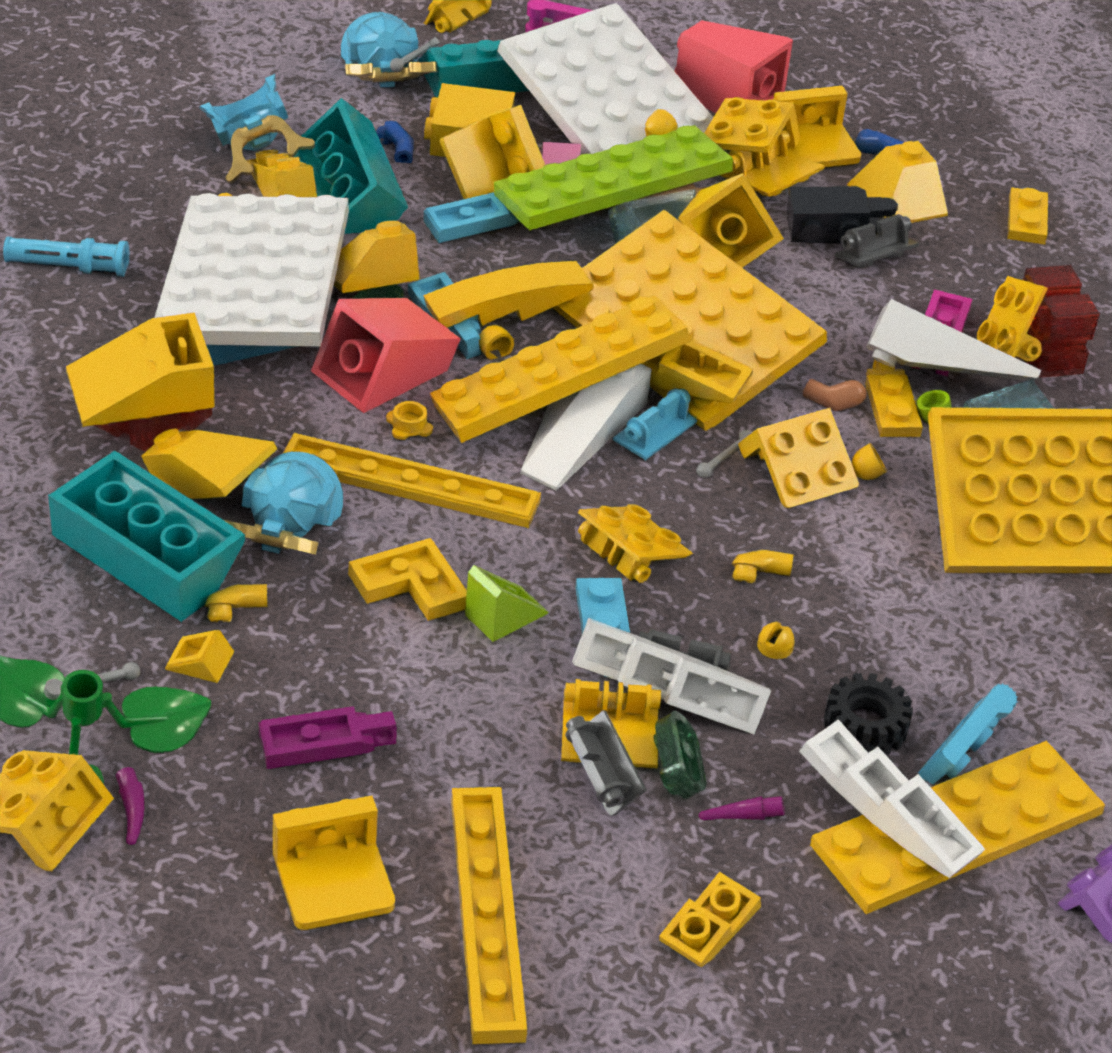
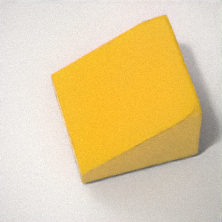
M220 630L183 636L169 659L165 670L218 683L234 650Z

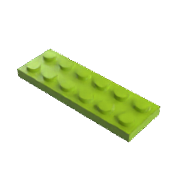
M686 125L667 134L649 135L643 140L629 144H617L608 150L594 154H582L576 159L562 163H550L541 169L526 173L512 174L508 178L494 182V195L530 231L732 172L733 158L695 125Z

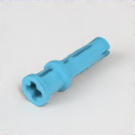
M6 237L4 241L3 256L5 262L13 261L79 267L80 271L90 274L92 271L116 272L117 276L120 277L125 276L129 265L130 251L127 241H120L118 244L96 243L93 238H86L81 243L13 237ZM31 250L59 252L60 255L32 253ZM99 256L112 257V259L99 258Z

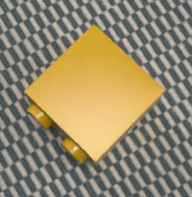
M442 83L439 96L432 97L430 115L426 118L424 139L430 140V155L446 157L440 144L442 137L494 113L514 107L515 92Z

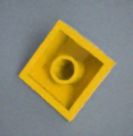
M907 141L902 144L885 147L847 183V186H858L866 190L867 197H890V199H894L898 203V210L895 215L907 216L911 223L948 215L937 162L919 141Z
M399 221L381 222L377 224V229L365 230L341 249L333 286L342 293L420 280L416 234Z
M174 428L156 436L154 439L155 444L141 457L149 473L190 499L226 497L277 450V447L273 441L201 430L179 432L178 429Z

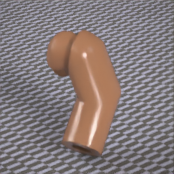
M810 379L803 391V397L833 411H842L858 406L864 402L867 395L865 387L856 380L845 381L829 387L819 381Z

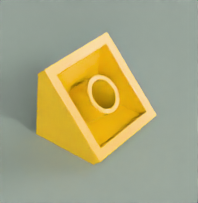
M739 174L700 190L678 217L682 224L686 225L742 268L784 239L744 174Z

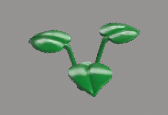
M0 655V720L11 726L30 727L36 724L43 715L48 718H55L63 707L64 716L71 722L69 754L78 755L81 727L89 726L98 720L103 712V708H106L119 727L131 728L130 738L134 745L142 750L153 753L170 752L186 745L197 734L211 709V700L200 694L177 688L155 686L140 688L127 695L122 701V715L112 702L111 693H103L101 678L90 670H76L64 677L61 671L50 664ZM50 679H58L63 682L60 686V695L56 700H51L44 694L45 684ZM89 764L104 784V779L101 770L98 767Z

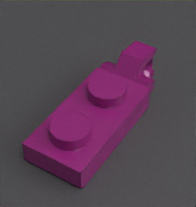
M354 706L260 720L261 722H258L259 737L267 769L366 754L374 751V747L396 744L397 727L392 711L366 715V713L355 712Z

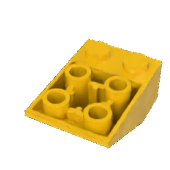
M195 312L151 318L66 366L67 376L83 427L180 412H193L215 407L214 365Z

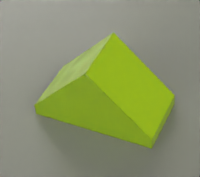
M473 565L468 571L465 616L492 642L549 613L521 586L476 565Z

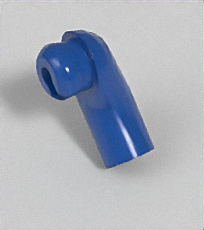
M392 120L385 121V125L378 127L376 131L379 139H384L382 144L394 143L395 162L412 163L414 139L398 122Z
M871 129L861 130L855 141L857 148L861 152L878 155L887 146L904 143Z

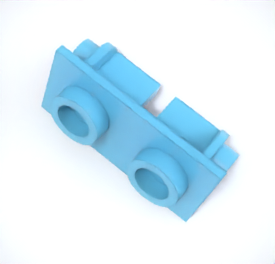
M682 388L670 390L667 396L658 402L656 407L652 406L640 416L632 417L628 420L626 428L615 435L613 441L647 460L697 423V419L688 413L689 402L691 401L690 394Z

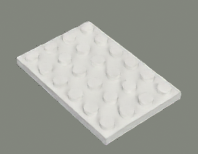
M617 3L500 41L498 53L572 144H581V155L608 150L617 144H629L643 140L647 137L645 123L648 117L657 109H663L672 114L678 128L686 125H695L703 133L713 119V116ZM724 150V151L729 154V152L732 151V150Z
M211 193L191 196L154 318L195 312L206 345L321 346L349 214L348 198H336L331 195L295 197L289 194L278 197H257L253 194L217 196Z

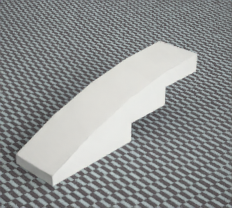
M590 618L587 620L572 660L575 666L618 680V682H623V685L628 687V684L643 686L652 684V689L661 690V699L666 704L751 734L756 732L771 693L769 688L724 669Z
M839 719L808 740L799 752L825 780L871 823L908 852L946 877L951 878L985 850L981 843L919 774L908 781L879 747L868 753Z

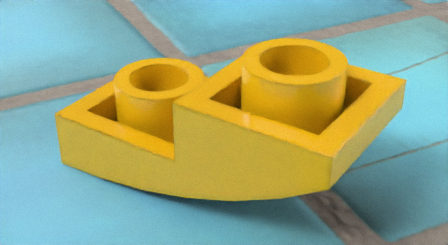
M719 872L695 902L688 899L659 935V941L702 968L716 956L761 908V897Z

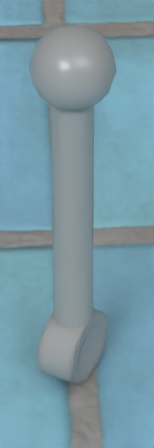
M434 37L403 58L392 59L390 62L391 70L401 72L405 64L422 55L429 48L436 47L440 41L437 37Z
M741 431L739 433V440L710 462L700 463L696 468L697 474L703 478L710 477L714 468L739 450L738 443L750 435L752 431Z
M128 662L122 669L97 675L101 678L102 683L121 678L135 680L140 676V667L134 662ZM58 679L48 680L44 688L45 696L51 700H56L60 695V686L63 682Z

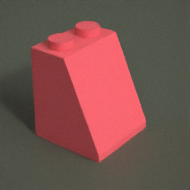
M701 20L681 33L677 42L679 51L677 66L674 71L702 105L714 113H717L725 98L740 97L750 100H773L775 92H785L793 39Z
M408 298L338 299L311 372L361 412L365 413L448 371L461 338Z

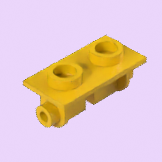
M433 0L428 7L429 14L423 24L427 25L434 22L438 32L444 33L448 31L451 33L467 24L468 20L473 21L488 13L492 1Z

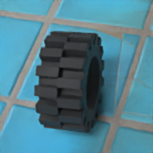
M861 673L853 674L852 682L847 676L841 678L839 685L834 683L828 695L823 721L824 728H827L839 719L868 753L876 747H879L885 755L890 754L891 748L897 751L902 746V742L907 738L913 714L910 696H904L905 689L900 685L894 689L891 688L893 680L885 677L883 682L876 681L878 674L869 673L868 680H864ZM867 709L877 712L884 719L878 721L866 720L858 717L852 711Z

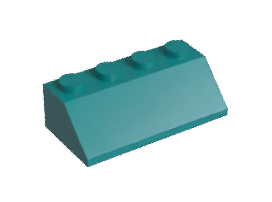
M481 40L477 43L460 45L445 44L442 47L429 48L418 59L420 63L435 61L437 64V72L424 74L435 97L439 96L442 83L515 93L529 90L498 53L501 40Z
M340 98L301 135V137L313 139L315 147L313 149H301L294 157H299L300 162L313 166L317 197L331 195L336 198H348L349 214L344 234L376 229L378 223L385 221H397L403 212L409 208L372 121L343 98Z
M115 450L48 495L51 529L54 537L181 622L204 606L210 594L219 590L245 542L244 533Z

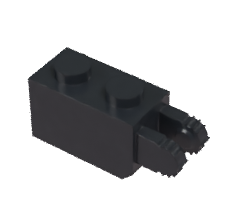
M858 186L789 187L787 221L791 242L841 244V237L845 235L847 230L870 223L875 225L877 235V221L895 215L898 210V203L894 199H890V197H867L866 190Z

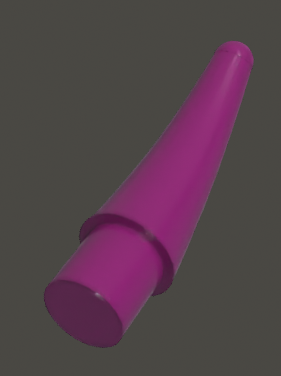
M125 767L120 769L115 774L120 788L119 795L126 812V843L134 845L139 837L144 819V789L142 783L138 781L135 770L132 767Z
M759 796L701 811L698 817L701 820H765L767 817L785 815L784 800L782 796L769 798Z

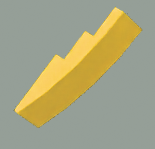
M577 261L547 262L486 273L461 280L423 296L426 307L434 319L446 328L475 315H478V320L483 326L514 311L521 321H524L593 290L594 286Z
M693 340L641 363L652 369L651 385L667 390L682 388L687 390L690 396L727 403L735 401L753 374L752 368Z

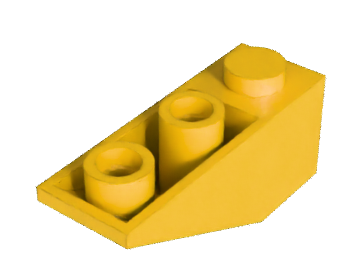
M274 149L256 152L255 159L246 160L254 169L252 176L264 197H278L285 194L294 195L295 197H317L313 166L300 162L299 157H289L288 153L279 154L278 150Z

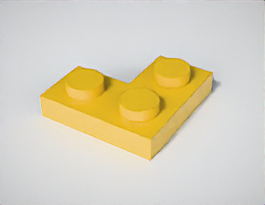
M431 538L349 561L348 575L367 604L409 592L428 621L463 611L466 608L467 590Z

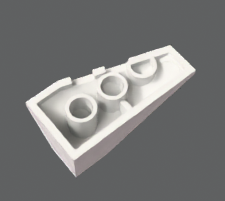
M893 299L882 309L866 346L867 349L873 351V359L890 367H894L896 363H899L903 366L1030 382L1037 379L1041 372L1040 369Z
M643 364L636 365L549 404L520 473L557 491L622 429L628 420L647 405L652 369Z

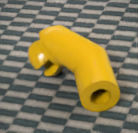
M757 550L738 554L732 563V566L735 567L732 576L735 581H746L747 583L755 582L757 571L790 576L794 554L769 550Z
M267 584L232 585L210 594L205 603V606L209 608L208 619L211 622H229L232 619V608L267 607Z

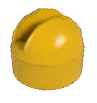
M663 109L655 110L645 123L646 136L663 135L678 129L673 115Z
M498 325L487 326L479 335V347L489 360L498 358L490 351L498 349L501 357L509 355L514 348V338L506 329Z
M871 443L860 448L854 454L851 463L858 478L873 480L887 473L881 457Z
M772 622L764 626L759 633L757 641L758 650L766 657L772 659H783L790 656L795 644L792 629L788 626H782L780 622ZM774 636L777 637L775 644L769 642Z

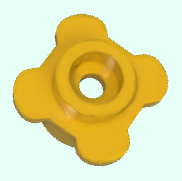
M401 402L386 415V421L392 424L393 427L392 436L398 440H406L410 436L417 435L427 437L433 433V425L427 422V409L418 402Z

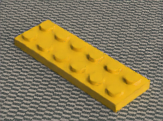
M655 294L649 297H640L632 301L629 306L613 313L601 314L594 318L592 322L579 328L562 331L554 339L538 346L526 347L520 350L517 355L504 361L487 364L479 372L463 379L451 380L440 389L431 392L430 396L441 417L459 441L463 443L686 344L691 339L687 326Z
M1047 740L931 787L985 848L982 854L951 878L1102 815L1105 808L1103 801ZM864 815L816 833L811 838L810 846L865 914L951 879L908 852L871 823Z

